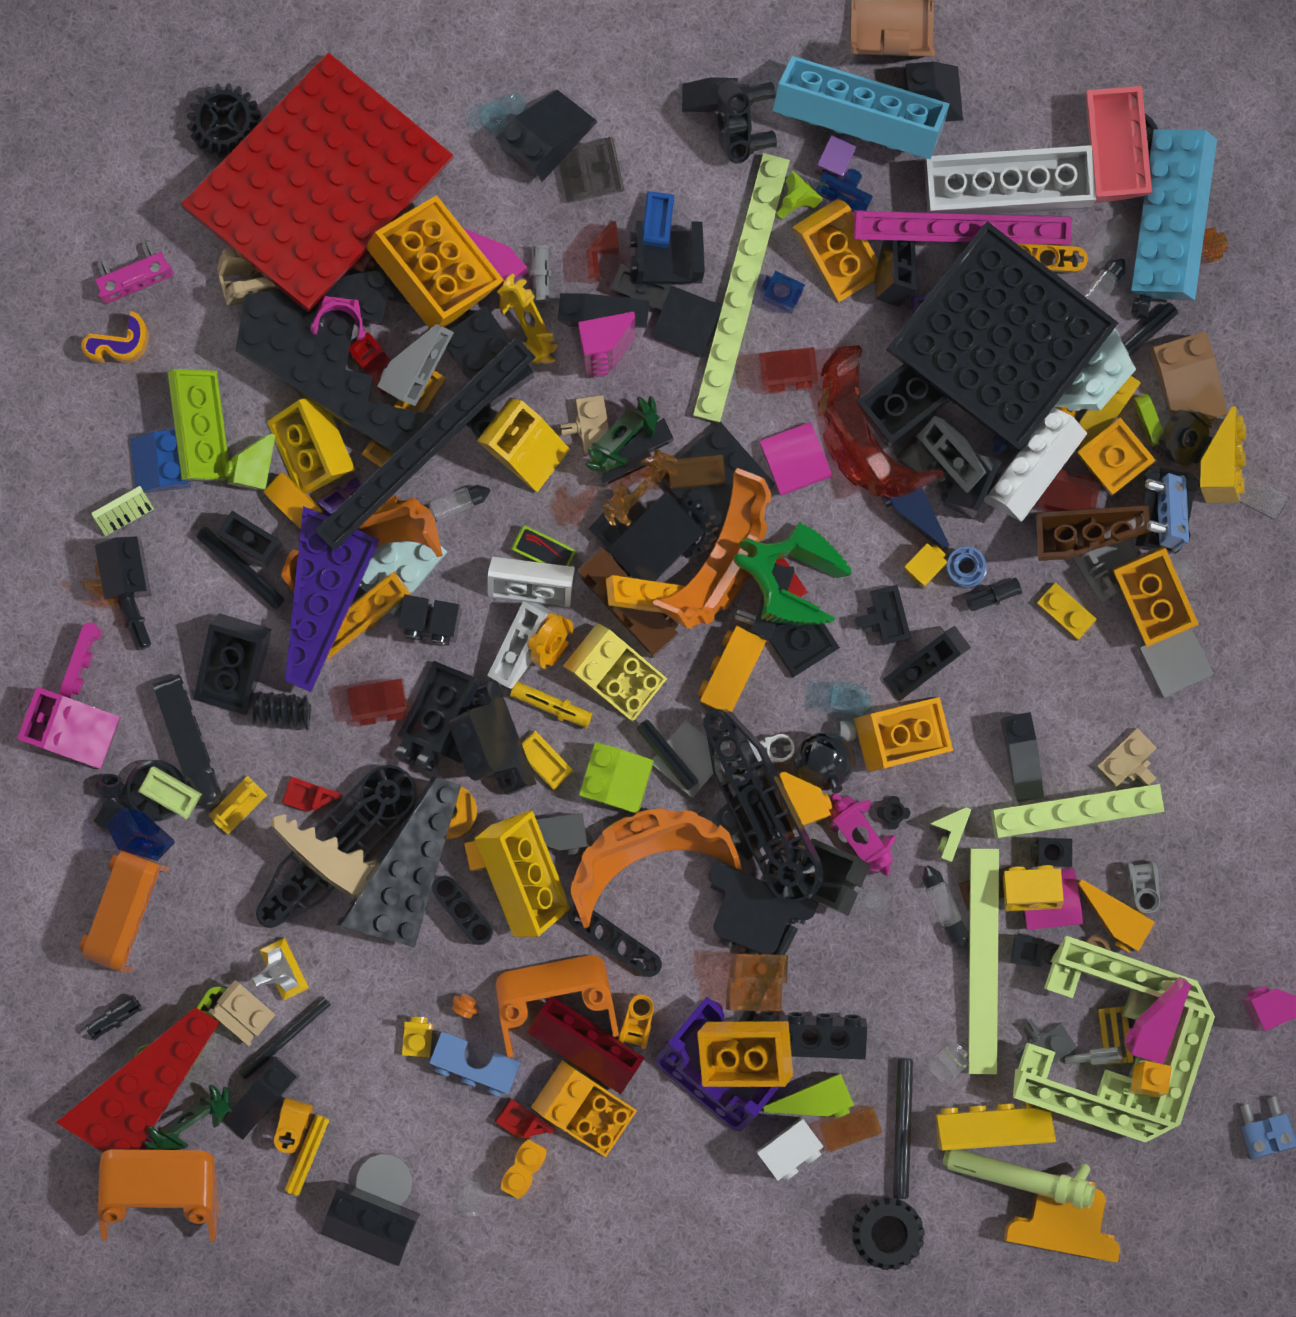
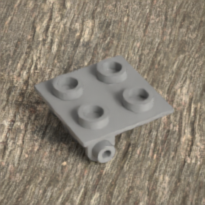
M1126 539L1073 558L1100 603L1121 591L1111 567L1130 560L1137 555Z

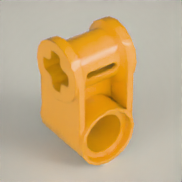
M638 994L631 999L619 1037V1041L622 1043L627 1042L639 1045L643 1050L646 1049L654 1011V1003L650 996ZM639 999L646 1000L650 1006L649 1011L643 1015L636 1013L633 1008L634 1002ZM628 1032L635 1033V1034H639V1035H641V1036L632 1035V1034H629Z
M288 1097L285 1098L274 1136L275 1147L280 1152L294 1153L300 1149L314 1105ZM290 1132L291 1138L295 1140L294 1145H288L286 1149L285 1143L281 1141L282 1136H288Z

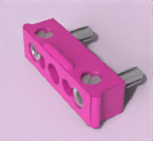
M146 242L152 255L150 256L146 244L143 243L142 247L147 258L119 270L110 272L107 262L102 260L107 275L99 261L97 265L102 277L95 280L100 290L98 295L104 304L111 303L173 277L174 271L170 264H167L163 253L155 254L151 242Z

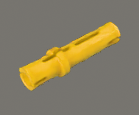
M519 681L516 682L510 693L512 698L514 697L558 716L557 719L562 722L565 719L585 729L588 728L593 716L592 712L572 705L568 699L563 701ZM527 694H530V695H532V696H534V697H537V698H539V699H541V700H544V701L548 702L549 704H546V703H544V702H542V701H539V700H537V699H535V698H532V697L528 696ZM554 705H556V706H558V707H560V708H562V709H564V710L570 711V712L576 714V716H575V715H572V714H570V713H568V712H565V711H563V710H561V709H558V708L554 707Z

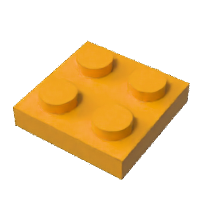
M1121 417L1076 453L1111 496L1156 461Z

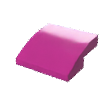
M811 422L759 441L780 496L832 477L828 462Z
M1075 868L1061 870L1064 900L1062 908L1024 911L1026 930L1083 924Z

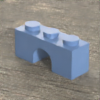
M444 1031L441 1032L430 1060V1064L435 1065L433 1071L446 1076L453 1072L461 1076V1082L474 1087L477 1082L487 1086V1092L502 1097L503 1092L506 1094L510 1093L521 1061L494 1052L491 1062L486 1067L474 1068L468 1064L465 1057L469 1041Z

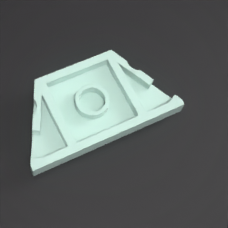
M1116 328L1054 407H1067L1069 411H1079L1081 409H1087L1088 411L1101 410L1133 374L1136 368Z

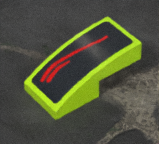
M522 525L510 549L533 562L569 566L576 550L525 525Z

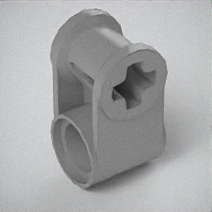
M1155 860L1151 861L1150 864L1133 865L1132 863H1127V879L1132 907L1142 915H1149L1155 912L1160 905L1157 863ZM1141 895H1148L1152 899L1153 903L1150 909H1144L1140 906L1139 898Z

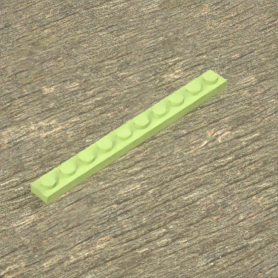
M763 153L693 417L715 423H720L789 166L790 160Z

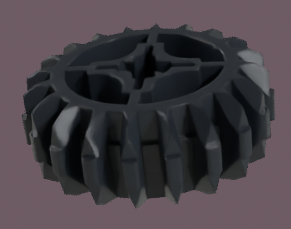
M216 83L215 92H211L209 87H206L205 92L207 96L203 97L201 94H197L196 98L200 103H191L190 107L195 112L187 114V118L193 121L187 125L189 131H194L191 134L192 140H199L197 146L200 149L207 146L206 152L209 155L213 154L216 148L219 158L223 157L224 150H227L229 155L233 151L232 149H235L260 123L256 119L261 117V112L255 110L258 106L255 100L250 101L251 94L246 92L242 95V88L240 86H237L232 92V86L229 83L226 84L225 90H222L220 84ZM220 101L235 102L234 104L230 103L224 108L215 105V103ZM243 108L246 112V122L241 131L235 121L239 116V111ZM208 111L213 117V121L209 125L210 129L205 133L202 121L205 112ZM217 114L220 117L224 116L225 119L228 116L231 126L229 124L224 125V123L220 125ZM223 133H230L234 136L228 140L214 139L215 136L218 138Z

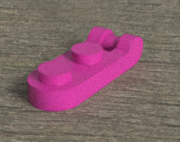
M86 623L81 629L61 685L60 695L72 699L75 694L79 695L83 688L84 679H81L84 668L88 669L91 665L93 653L90 651L93 642L98 641L102 636L100 627L94 623Z

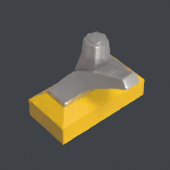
M286 938L259 950L267 966L262 972L250 979L254 988L275 983L283 1001L309 989Z

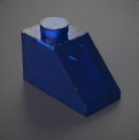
M123 807L106 825L118 850L158 861L175 843L174 839L145 813Z

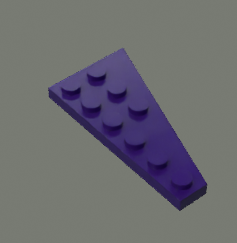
M303 506L285 682L311 693L380 540L356 530L334 551L315 532L329 517Z

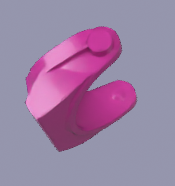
M323 296L314 321L311 323L310 332L317 335L319 320L324 313L331 310H341L353 317L358 327L357 340H362L365 337V329H363L358 300Z

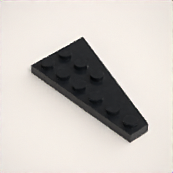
M437 777L430 779L415 802V808L406 821L402 822L399 827V833L393 842L388 844L367 876L366 884L360 893L355 895L346 915L341 917L336 925L415 948L460 791V784Z

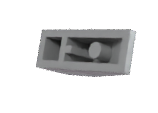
M438 324L433 326L390 361L387 368L382 372L381 380L377 387L401 401L416 406L454 332Z

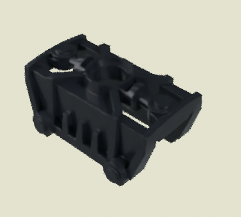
M1151 466L1150 470L1145 472V482L1147 479L1159 482L1160 473H1162V478L1168 473L1179 477L1181 475L1185 476L1189 525L1194 494L1200 489L1199 480L1190 473ZM1146 489L1143 506H1149L1150 521L1159 523L1156 513V506L1158 505L1157 492ZM1149 532L1138 535L1135 546L1148 549L1162 546L1159 542V533H1156L1148 544L1145 543ZM1165 547L1168 553L1177 554L1181 550L1180 548L1174 552L1172 548Z

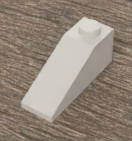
M522 602L487 676L510 689L513 688L532 662L531 649L528 648L529 639L533 634H538L544 625L545 618L552 612L551 610L538 603Z

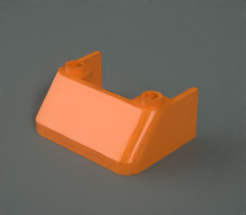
M120 851L119 855L114 854L108 868V870L112 871L89 935L84 934L79 950L83 951L82 957L118 972L131 973L132 967L126 965L158 875L160 871L168 872L169 867L125 851Z
M588 955L506 971L500 974L496 980L497 1002L508 1058L515 1056L509 1028L521 1026L526 1021L528 1016L526 1002L582 991L583 1001L589 1009L594 1011L608 1009L613 1037L619 1036L605 962L599 956Z
M107 1150L103 1152L99 1164L98 1218L102 1241L108 1240L110 1223L122 1221L126 1217L127 1208H183L184 1216L189 1221L195 1224L208 1223L210 1242H215L220 1203L213 1155L201 1150Z

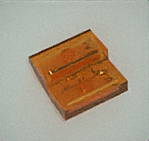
M734 954L728 979L726 1010L781 1011L782 983H787L788 955Z

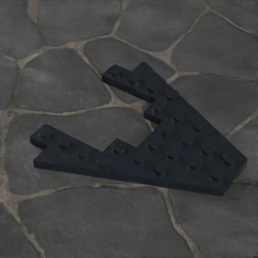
M383 269L343 276L324 295L358 300L362 322L381 326L387 300L410 304ZM280 289L246 295L235 351L390 454L394 455L435 416L433 414L368 402L373 375L346 370L355 320L349 313L341 310H331L324 313L319 320L317 335L312 334L313 332H310L311 323L314 321L322 298L307 312ZM470 309L462 315L468 316Z

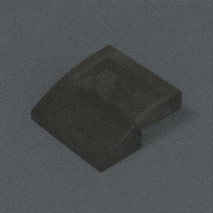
M612 137L585 144L579 142L559 163L568 203L625 191Z

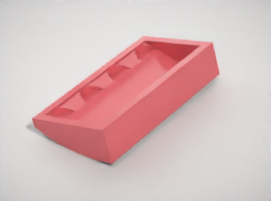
M1142 86L1087 90L1085 99L1089 143L1092 145L1095 203L1118 201L1152 194Z

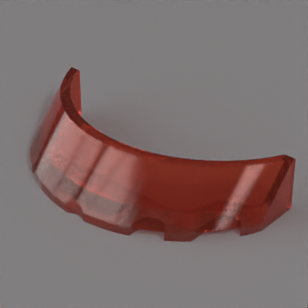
M860 345L838 347L823 365L820 376H824L822 398L818 401L819 416H824L827 427L822 435L832 459L838 464V469L853 485L860 486L869 491L868 494L877 497L906 496L944 475L942 470L917 472L905 468L883 451L873 437L865 416L856 402L860 398L859 369L863 349Z

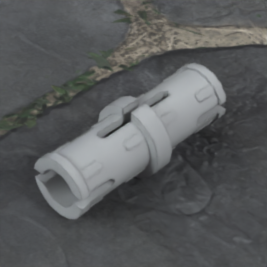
M532 246L530 278H532V293L535 296L533 301L534 303L550 302L549 278L552 277V271L549 270V246Z

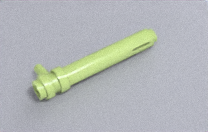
M960 1149L946 1150L944 1154L943 1165L947 1166L948 1170L1055 1199L1057 1203L1066 1205L1068 1202L1072 1203L1075 1208L1083 1209V1207L1090 1208L1094 1199L1095 1186L1089 1185V1181H1085L1090 1172V1167L1087 1164H1081L1073 1178L1063 1174L1061 1176L1052 1175Z

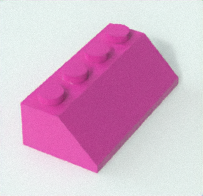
M634 312L578 322L586 375L592 374L593 378L603 377L609 374V370L615 368L635 339Z

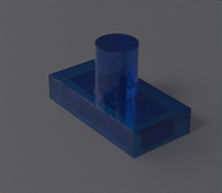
M848 169L842 180L823 172L816 188V192L831 201L839 198L847 203L853 212L854 210L867 211L873 198L872 195L857 188L862 174L855 169Z

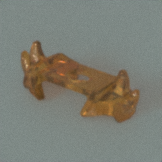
M659 449L654 451V456L643 459L641 463L650 467L640 473V477L645 480L631 494L627 493V489L622 482L619 483L613 498L602 503L601 509L604 511L607 521L611 525H615V517L622 524L630 525L631 522L627 518L629 509L656 482H661L665 473L671 474L674 477L678 476L679 473L676 468L670 464L677 463L678 459L670 454L661 453Z

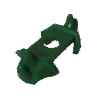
M640 396L637 397V408L628 406L619 420L596 443H592L593 448H588V455L592 462H585V465L590 470L598 471L599 474L605 475L610 469L627 464L629 460L617 455L618 451L641 427H645L648 439L654 436L655 426L660 416L657 414L656 402L652 396H649L648 403ZM627 428L625 435L613 440L617 430Z
M209 1085L210 1098L201 1097L200 1102L165 1126H159L157 1128L158 1131L153 1126H150L148 1128L149 1135L154 1143L145 1141L144 1144L147 1149L180 1150L187 1148L189 1144L178 1138L179 1134L201 1118L204 1119L208 1114L212 1115L213 1127H218L226 1112H232L229 1106L230 1095L227 1087L223 1088L221 1095L215 1086ZM193 1116V1117L190 1118L189 1120H187V1121H185V1122H182V1121H183L184 1119H186L187 1117Z

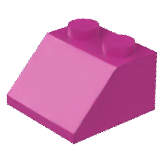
M1259 986L1248 991V997L1242 1000L1255 1031H1267L1296 1018V996L1280 989H1268L1267 986Z

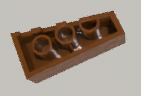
M601 548L578 569V577L654 658L678 636V632L675 630L678 625L668 615L664 617L658 612L610 606L608 604L606 579L612 575L633 577L630 574L626 575L620 568L622 565L611 553L608 554Z

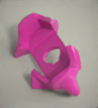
M836 793L832 794V809L829 810L831 814L830 828L832 831L836 832L839 831L838 828L840 829L858 857L871 864L868 871L872 873L880 872L888 876L891 873L890 865L893 862L890 847L896 837L894 835L882 837V842L862 814V812L866 813L869 810L870 800L857 802L849 795L840 796ZM862 826L867 829V840L869 842L865 845L853 840L852 832L856 827Z

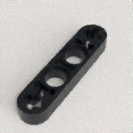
M574 905L570 908L568 920L574 928L641 975L653 977L660 972L662 968L661 959L649 948L594 910L590 920H593V916L598 917L599 920L592 926L591 932L588 933L585 931L582 922H579V924L574 922L576 917L573 915V912L577 910L576 906ZM606 924L611 928L612 934L608 940L601 941L596 937L595 930L599 925ZM629 940L634 944L635 950L631 956L624 957L619 953L618 946L622 941ZM639 948L645 950V953L641 955L645 959L649 960L651 957L656 959L654 964L657 966V969L655 971L649 970L645 972L643 970L644 964L639 960L636 965L630 962L637 956Z

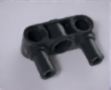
M734 80L722 83L717 93V124L719 144L728 159L738 164L745 162L754 151L777 147V138L773 130L751 134L750 106L754 102L776 98V90L772 81L751 86L744 83L739 84Z

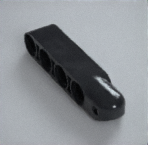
M180 674L153 683V688L185 780L189 787L202 794L196 805L200 808L211 809L220 802L222 796L214 769L210 766L209 762L211 760L205 743L201 740L200 736L202 734L196 717L191 712L193 708L187 691L182 686L184 684Z

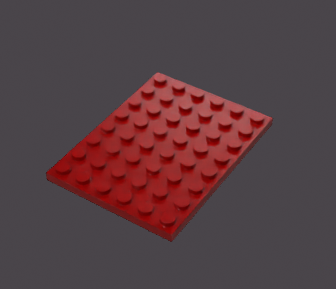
M328 52L182 202V208L304 310L309 312L367 251V244L373 234L396 220L453 160V154Z

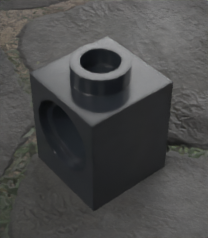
M1072 838L1036 839V844H1031V861H1036V867L1044 865L1061 868L1072 867ZM1048 845H1053L1058 850V857L1054 861L1048 860L1044 855V850Z

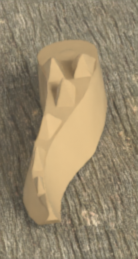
M286 814L275 816L271 820L270 827L323 880L351 899L360 893L367 882V876L377 863L376 860L363 863V850L361 849L348 854L338 850L336 837L324 841L316 839L314 827L299 830L295 819L286 823Z

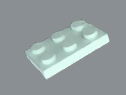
M394 542L380 545L376 549L359 587L367 593L389 574L396 572L409 591L413 593L448 552L441 546L443 556L437 557L432 549L415 542ZM403 601L390 611L392 615H395L401 608Z

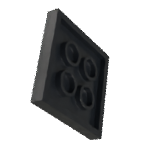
M721 422L658 475V478L677 499L682 498L683 500L691 496L692 501L702 500V508L710 506L707 513L709 516H716L711 522L712 525L718 526V529L712 532L715 536L722 531L727 517L733 489V474L736 468L764 478L769 490L775 486L770 477Z

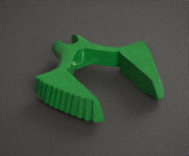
M799 522L785 540L763 544L749 538H744L739 542V547L748 552L751 557L736 554L734 555V563L752 575L764 596L761 619L803 626L830 623L835 620V617L819 610L820 607L784 589L778 590L779 586L772 574L776 560L790 555L835 578L850 576L851 568L846 565L847 561L842 559L843 556L838 554V551L820 533Z

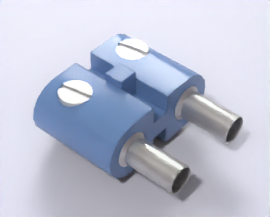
M1276 1096L1267 1099L1273 1116L1267 1120L1255 1122L1250 1104L1240 1106L1245 1121V1126H1242L1241 1130L1251 1160L1296 1148V1137L1288 1113L1282 1114Z

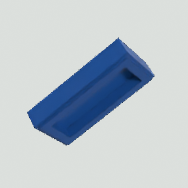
M647 191L642 229L643 245L668 248L675 195Z

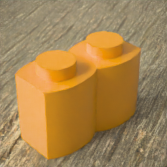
M530 1138L526 1140L516 1154L515 1164L505 1173L501 1182V1190L517 1199L523 1197L532 1184L533 1174L540 1169L545 1161L547 1148Z

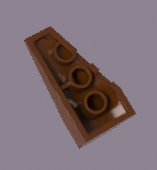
M1149 506L1036 513L1038 561L1069 559L1150 532V530H1147V523L1150 521Z

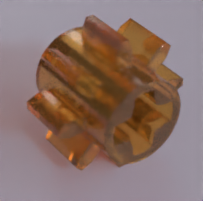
M1216 227L1205 229L1201 258L1207 257L1208 263L1220 261L1223 258L1222 253L1228 252L1226 235L1224 232L1217 233Z

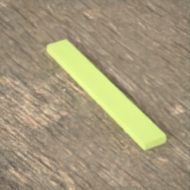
M970 848L968 1074H997L999 849Z

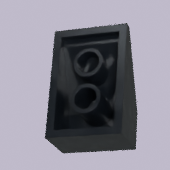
M556 90L514 117L497 135L496 140L507 155L543 182L592 129L597 120L559 90Z
M219 613L209 624L193 699L246 715L265 660L272 629Z

